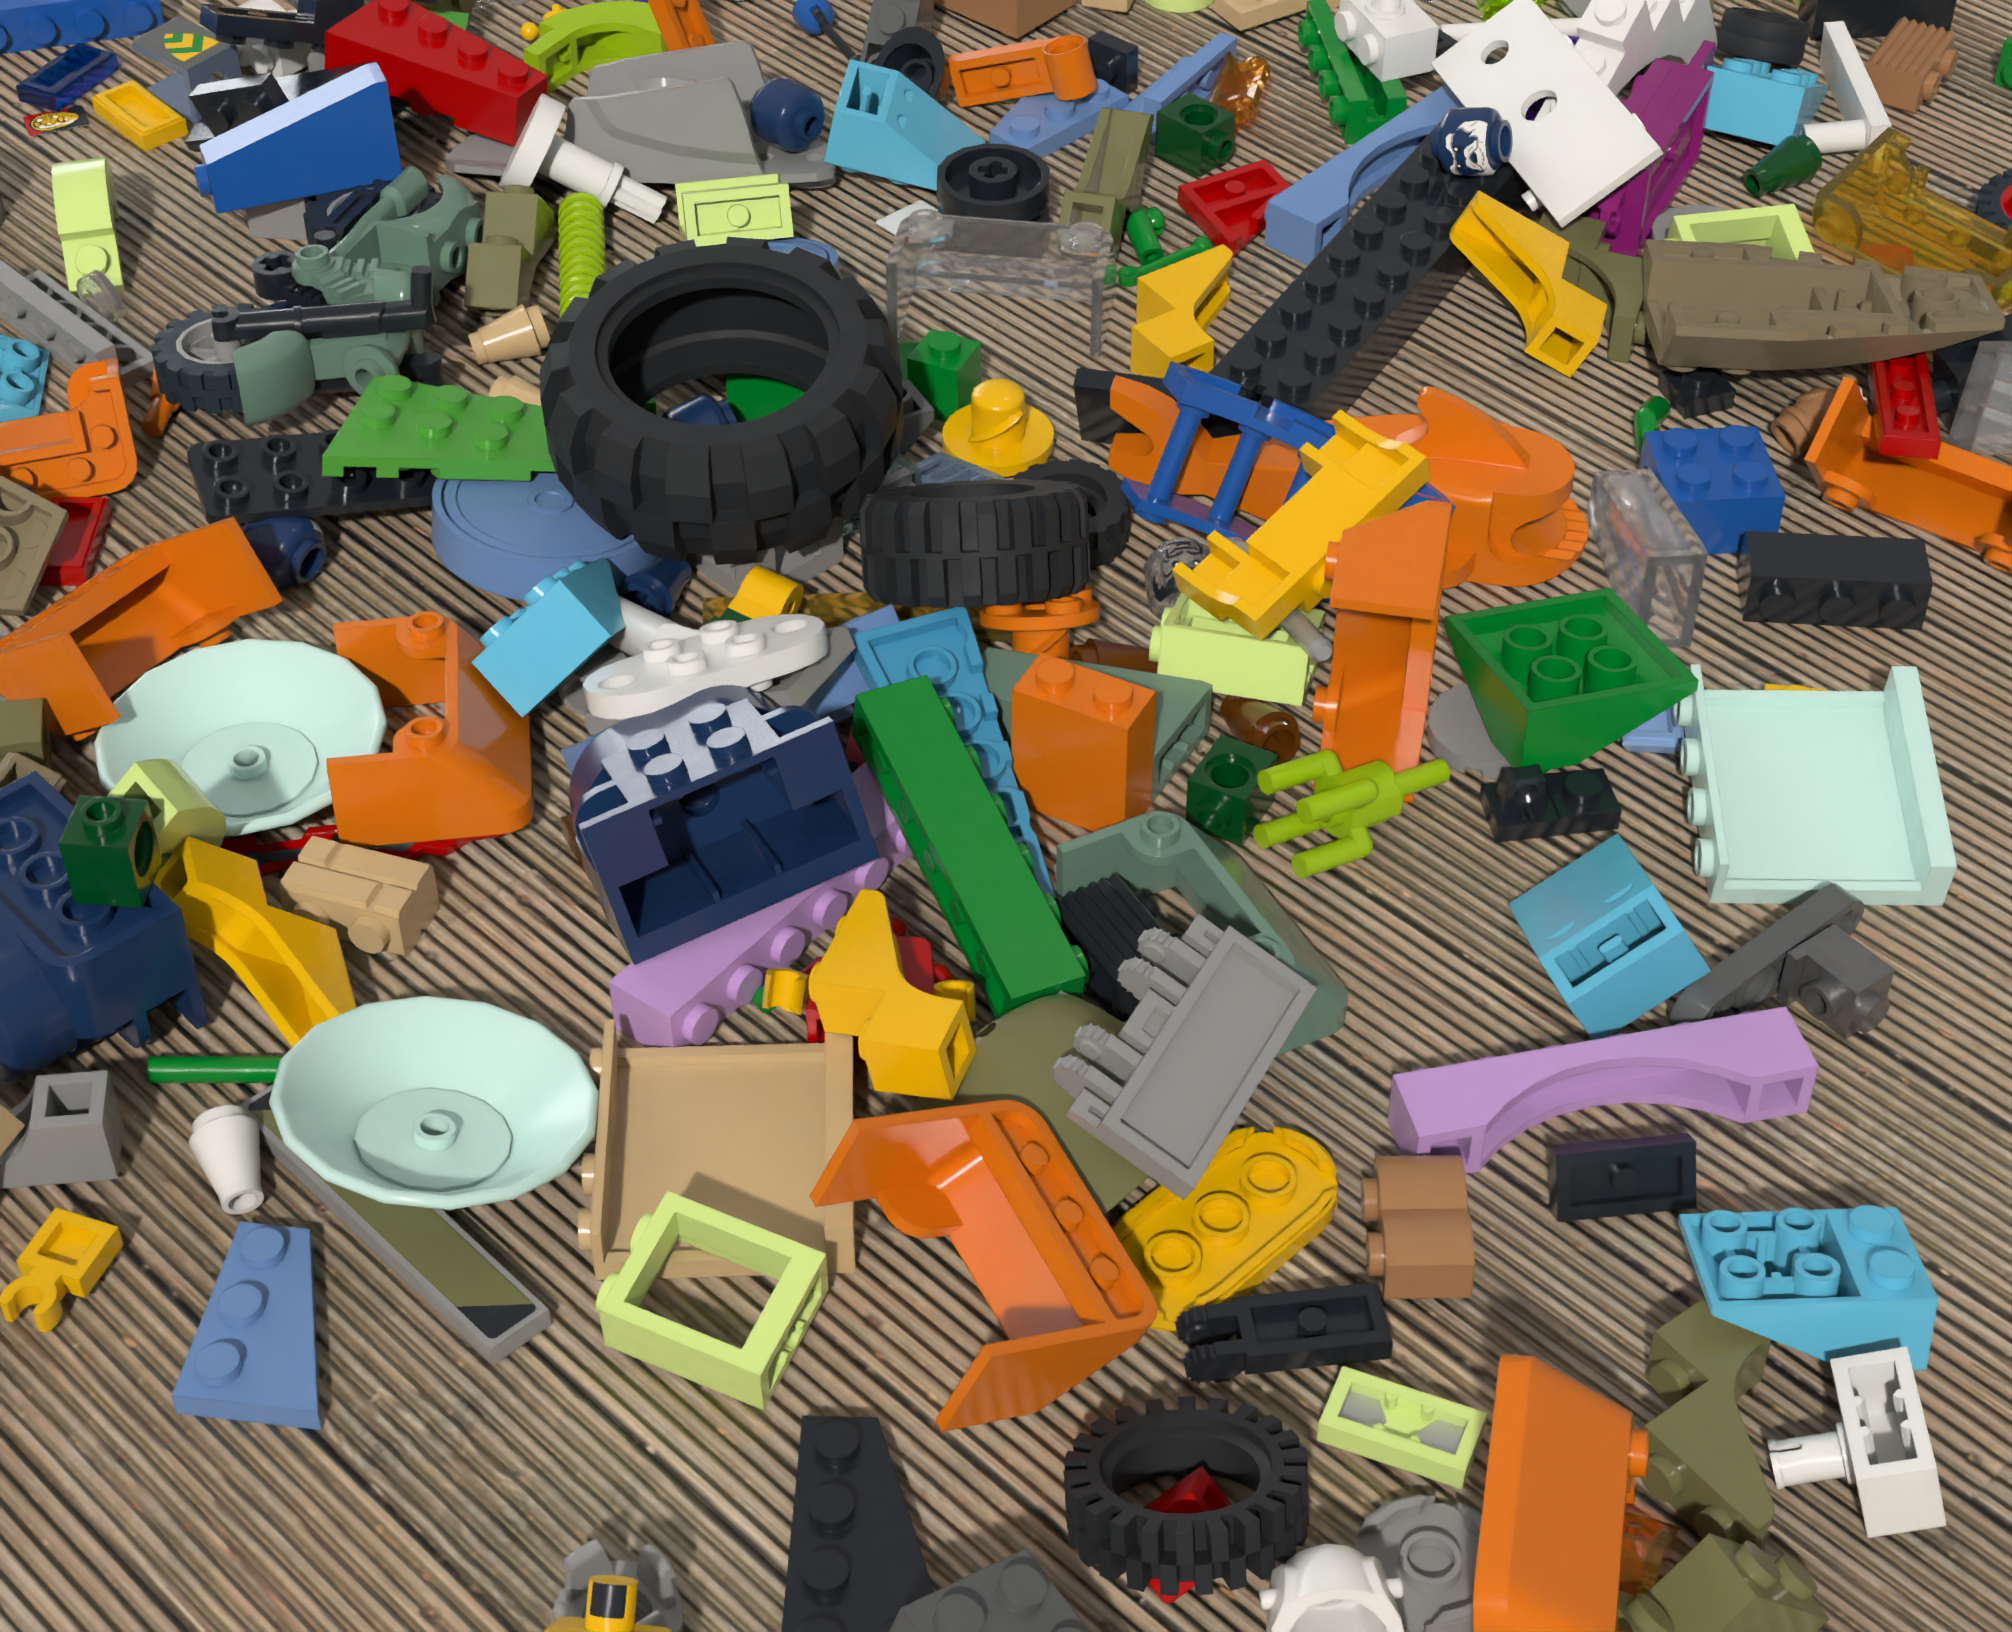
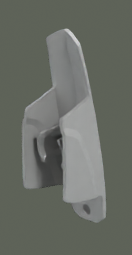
M747 40L625 58L594 66L590 71L587 96L573 98L569 103L565 137H561L611 163L617 162L623 165L624 170L622 174L639 183L675 184L678 182L777 173L778 182H787L789 188H823L836 182L835 172L838 168L837 165L824 162L828 142L814 141L804 150L791 152L778 148L755 134L750 121V104L756 91L765 85L766 81L754 47ZM475 133L455 146L445 158V166L447 170L458 173L502 176L515 146ZM538 172L534 177L539 179H550Z

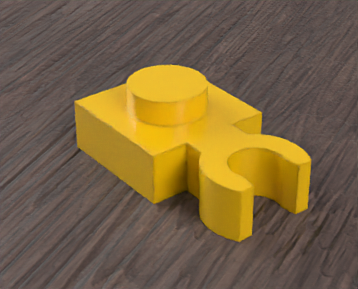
M55 1207L16 1260L21 1277L8 1284L1 1293L0 1306L5 1320L13 1323L24 1308L38 1304L32 1312L38 1331L47 1333L52 1330L62 1317L63 1309L60 1301L65 1294L69 1293L86 1298L122 1248L123 1241L118 1226Z

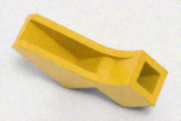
M1478 190L1452 226L1449 234L1450 240L1518 311L1526 330L1524 352L1570 378L1600 341L1607 304L1562 279L1570 242Z
M1221 244L1137 278L1136 323L1138 324L1132 326L1130 371L1133 374L1164 378L1171 361L1206 373L1213 369L1215 340L1205 331L1230 301L1231 288L1228 285V269L1232 265L1233 253L1227 246Z
M186 836L156 875L153 883L181 908L188 937L216 953L236 972L289 1044L293 1047L313 1026L356 1008L336 928L267 905V897L264 892L257 860Z
M860 889L847 915H843L839 919L835 936L822 960L813 966L810 973L809 995L811 1000L816 1003L824 1031L859 1036V1054L866 1061L875 1091L953 1101L977 1052L964 1001L925 993L913 987L905 980L897 938L892 932L885 897L876 890Z

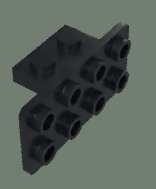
M371 62L281 77H274L271 72L199 84L189 95V98L202 119L183 141L189 150L200 149V144Z
M339 429L296 435L275 434L262 438L228 441L212 440L205 443L192 444L187 449L189 467L205 520L209 524L233 516L237 523L241 524L262 522L268 519L287 516L303 518L432 505V490L436 478L432 475L430 469L422 468L399 471V478H376V467H344L343 477L322 476V456Z

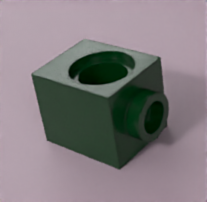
M1189 92L1157 111L1155 155L1198 177L1205 175L1233 158L1235 114Z
M1221 734L1187 779L1185 820L1208 835L1243 846L1253 832L1254 827L1259 824L1275 801V793L1266 795L1261 791L1257 776L1259 771L1277 765L1278 754Z
M79 795L58 842L74 903L143 908L162 862L148 800Z

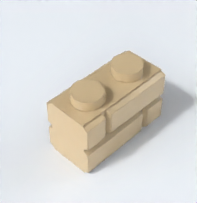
M311 836L299 853L298 862H293L280 880L279 893L283 911L336 928L339 940L353 943L357 948L367 953L375 954L385 951L408 957L421 938V931L427 929L438 912L439 898L432 865L316 836Z

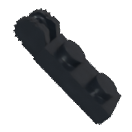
M1374 1282L1234 1297L1233 1302L1205 1305L1203 1308L1198 1306L1193 1309L1188 1308L1189 1310L1186 1312L1182 1311V1314L1177 1316V1321L1175 1322L1179 1341L1182 1340L1183 1344H1189L1190 1346L1197 1345L1193 1349L1190 1348V1351L1185 1353V1358H1183L1187 1378L1190 1377L1191 1381H1198V1383L1206 1382V1384L1209 1381H1214L1215 1383L1230 1381L1243 1371L1245 1375L1391 1359L1393 1340L1379 1289ZM1236 1334V1340H1227L1228 1338Z

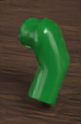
M1144 207L1135 208L1130 213L1127 221L1128 237L1141 264L1149 263L1163 256V249L1157 235L1163 232L1165 221L1162 211L1157 207H1151L1147 210Z

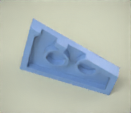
M1096 78L1097 88L1089 95L1079 99L1058 100L1053 92L1022 97L990 130L989 144H1008L1025 148L1044 158L1094 131L1100 109L1106 107L1121 110L1129 103V95L1109 85L1106 81Z
M239 1222L171 1395L177 1414L322 1430L318 1393L319 1354L316 1345L315 1326L317 1310L314 1246L310 1229Z

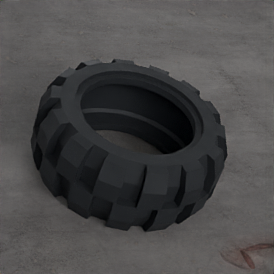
M727 237L726 245L696 247L695 240L692 239L656 247L653 259L634 265L627 259L595 278L588 298L574 297L555 327L548 343V352L540 368V400L548 451L559 481L573 495L575 502L590 519L617 540L632 533L635 541L645 553L683 562L688 553L711 554L716 565L757 562V551L783 545L788 553L791 554L825 539L832 525V519L839 517L850 522L859 513V507L865 496L869 493H876L887 471L898 455L904 427L902 371L898 342L887 327V319L875 301L853 276L841 279L830 260L799 247L794 248L789 254L770 250L767 239ZM745 373L761 375L784 381L805 392L796 401L774 413L745 422L724 425L682 423L660 417L641 408L653 397L668 388L691 379L715 374Z

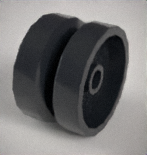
M979 144L962 148L948 155L937 167V202L939 204L937 236L944 252L960 262L978 267H1007L1024 263L1039 255L1049 242V208L1047 205L1049 204L1050 169L1044 160L1025 148L1008 144Z

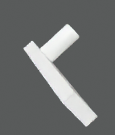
M1844 21L1824 22L1819 65L1844 121L1803 124L1800 126L1799 135H1806L1811 138L1817 145L1820 153L1857 150L1865 169L1886 168L1892 124Z

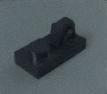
M1539 764L1515 768L1507 767L1503 768L1499 782L1481 784L1479 800L1496 843L1619 829L1622 810L1604 768L1544 775Z
M1689 1133L1548 1145L1550 1213L1557 1222L1697 1208L1696 1141Z

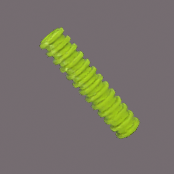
M585 192L566 196L558 207L560 318L575 296L588 298L595 278L606 272L604 208L595 196Z

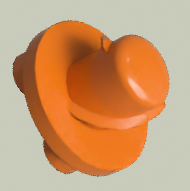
M1086 586L1076 594H1068V596L1061 598H1048L1045 601L1021 602L1012 605H985L979 608L980 625L991 629L1012 631L1013 651L1039 655L1042 652L1069 660L1070 656L1069 629L1091 624L1100 619V604L1092 600L1091 588Z

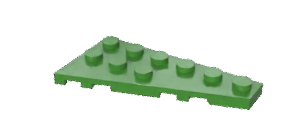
M374 375L322 456V476L343 477L344 467H376V478H399V471L412 468L430 469L432 475L438 479L531 481V471L556 472L548 451L542 406L522 403L521 400L512 396L490 397L469 393L463 388L454 385L437 387L411 382L410 379L401 375Z

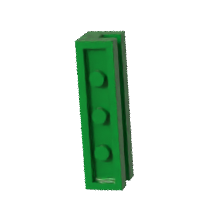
M1326 0L1307 1L1306 19L1300 20L1298 23L1300 49L1307 50L1309 71L1311 74H1317L1319 95L1321 100L1328 101L1331 125L1338 126L1345 145L1355 144L1396 117L1399 113L1405 111L1407 95L1400 79L1381 82L1366 65L1361 63L1356 54L1338 38L1334 18Z

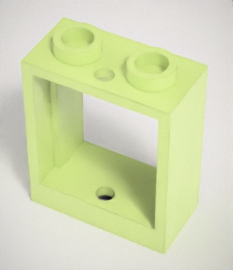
M1795 204L1673 216L1667 238L1662 239L1772 247L1771 257L1798 261L1799 251L1815 253Z
M1182 592L1173 608H1164L1161 625L1154 626L1150 640L1149 661L1158 662L1157 674L1207 682L1212 684L1213 693L1302 706L1318 668V662L1313 661L1280 625L1260 641L1229 617L1220 622ZM1297 607L1322 633L1325 611L1312 609L1309 613H1306Z
M667 1191L655 1213L647 1212L639 1220L630 1242L631 1254L620 1273L612 1271L606 1277L599 1290L595 1310L600 1316L604 1344L764 1411L829 1290L826 1253ZM677 1240L779 1280L742 1349L639 1308Z

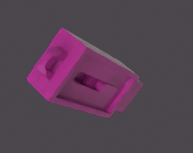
M1704 40L1688 65L1655 58L1644 75L1638 74L1635 78L1630 97L1620 100L1631 114L1635 113L1646 128V132L1659 145L1664 154L1579 215L1606 222L1604 242L1612 244L1611 252L1633 257L1639 256L1644 248L1645 239H1650L1651 228L1658 215L1669 209L1700 160L1714 72L1707 70V66L1713 65L1715 42Z

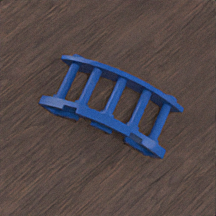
M1171 361L1162 383L1177 400L1176 406L1180 411L1150 485L1124 478L1120 488L1135 507L1134 512L1143 519L1158 524H1165L1168 519L1208 535L1216 530L1225 538L1239 537L1246 541L1259 528L1234 517L1233 514L1263 442L1270 441L1273 437L1298 450L1306 442L1319 450L1336 434L1334 425L1275 398L1269 409L1260 403L1239 396L1238 393L1242 386L1240 384ZM1210 413L1239 423L1238 428L1242 431L1212 507L1172 493L1201 419L1209 418ZM1302 461L1299 464L1283 505L1312 478L1310 474L1304 471ZM1426 482L1398 510L1425 500L1452 502L1434 486ZM1452 503L1451 516H1452L1453 511H1454V509H1455V507H1456L1453 503ZM1330 597L1324 600H1326L1329 603Z

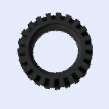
M1195 1396L1178 1397L1179 1409L1165 1410L1161 1398L1145 1401L1146 1415L1139 1416L1129 1405L1115 1410L1116 1424L1101 1417L1090 1424L1091 1435L1080 1433L1074 1439L1073 1451H1067L1064 1459L1065 1470H1063L1069 1542L1072 1549L1079 1548V1559L1088 1568L1099 1563V1575L1111 1582L1126 1572L1127 1588L1144 1592L1153 1578L1160 1581V1595L1178 1596L1180 1582L1194 1581L1196 1596L1213 1594V1579L1223 1578L1230 1591L1247 1586L1246 1569L1263 1580L1272 1575V1570L1275 1569V1560L1286 1564L1290 1558L1296 1555V1545L1303 1546L1307 1539V1526H1310L1308 1458L1305 1447H1300L1299 1437L1292 1429L1283 1432L1282 1421L1272 1414L1258 1421V1408L1243 1403L1232 1415L1228 1414L1227 1399L1212 1397L1207 1410L1195 1408ZM1200 1466H1203L1211 1476L1233 1480L1255 1491V1493L1236 1504L1218 1510L1192 1514L1163 1513L1143 1509L1118 1497L1140 1483L1159 1477L1191 1474Z

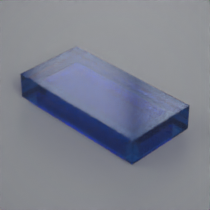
M77 43L16 85L19 101L59 112L118 71L117 55Z

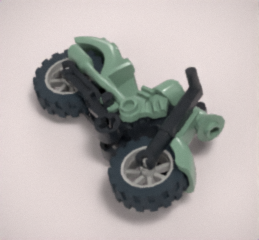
M408 166L392 181L385 182L381 179H375L371 185H357L350 189L316 195L317 201H310L305 207L306 212L303 213L308 245L297 249L295 253L288 251L266 253L257 257L251 264L256 294L266 300L286 301L277 302L269 306L264 305L261 308H254V305L249 303H239L237 307L227 306V304L212 306V311L207 312L196 310L186 314L187 318L182 321L179 319L171 321L166 325V331H159L155 335V344H151V352L161 395L165 394L166 400L173 405L181 403L182 409L195 412L200 408L205 409L206 413L221 414L222 410L233 409L234 413L243 412L245 426L250 427L288 414L304 403L309 397H314L315 394L357 391L362 395L374 375H401L410 379L411 382L422 381L423 384L437 387L446 385L442 373V355L439 353H426L422 329H427L437 322L433 306H437L441 302L439 291L448 282L467 271L469 242L482 243L484 219L480 216L479 201L474 200L471 190L453 174H442L439 176L438 186L441 193H436L435 188L427 184L422 172L413 166Z

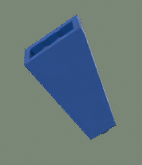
M377 62L365 64L200 144L199 148L203 164L194 165V173L200 196H210L217 214L350 189L357 185H371L375 179H381L385 182L392 181L402 172L387 81Z

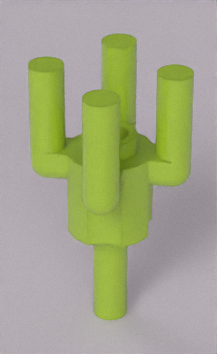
M1322 750L1261 770L1258 773L1257 780L1261 791L1266 795L1312 780L1315 781L1316 786L1314 795L1298 800L1296 804L1297 812L1256 825L1253 829L1254 840L1261 849H1267L1323 828L1331 835L1338 837L1336 841L1306 850L1292 857L1293 871L1300 879L1365 858L1373 850V841L1367 828L1386 822L1390 817L1401 814L1404 796L1448 782L1450 779L1449 766L1443 759L1438 758L1394 773L1386 763L1376 760L1343 771L1337 755L1331 750Z

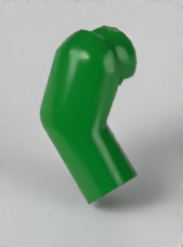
M1661 396L1650 397L1634 414L1636 450L1640 456L1644 432L1660 431L1661 424L1670 414L1669 402Z

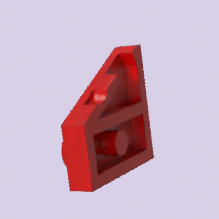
M1266 159L1178 186L1177 203L1216 246L1224 244L1232 251L1233 257H1235L1266 227L1264 213L1267 201L1291 185Z

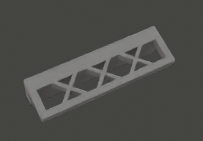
M0 259V318L38 347L49 350V355L73 372L78 366L92 361L116 357L118 361H134L120 369L124 389L153 375L154 362L152 353L41 270L24 277Z

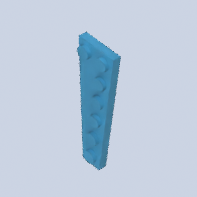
M964 606L953 607L851 634L856 647L851 654L869 690L927 674L938 697L945 696L949 700L956 719V731L964 745L971 744L974 747L981 765V778L989 793H997L1004 804L1008 819L1007 827L1016 844L1022 842L1029 850L1034 865V878L1043 894L1049 893L1055 898L1037 835L1030 826V813L1024 793L1018 789L1012 770L1013 758L1008 741L1003 740L1000 731L993 693L988 692L982 672L983 660L966 608Z

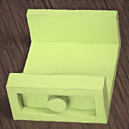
M777 173L675 183L680 235L684 241L694 239L696 247L726 244L727 237L767 240L794 237L789 184L787 182H778Z

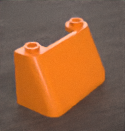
M117 357L85 363L78 366L71 373L67 382L70 410L0 422V477L3 476L48 501L51 500V497H91L114 493L125 489L136 475L137 455Z

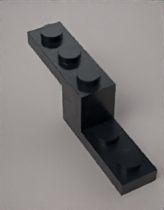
M298 0L297 13L201 4L199 24L214 33L217 41L227 44L245 45L246 38L264 39V45L278 49H293L294 42L310 43L311 49L325 53V31L363 7L364 0ZM414 0V1H418V2H422V3H428V4H439V1H440V0Z

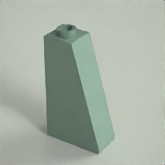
M988 647L981 655L983 660L982 672L988 692H992L998 709L997 721L1003 740L1008 741L1009 748L1011 749L1012 688L1038 655ZM1064 659L1156 691L1152 779L1153 803L1210 731L1212 684L1201 680Z

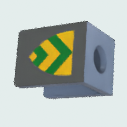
M176 17L132 40L133 50L178 71L151 85L146 90L184 117L187 122L196 125L202 117L190 100L189 95L199 84L218 81L210 77L217 71L222 72L224 80L242 77L237 46L234 44L217 41L215 39L216 35L211 31L182 17Z

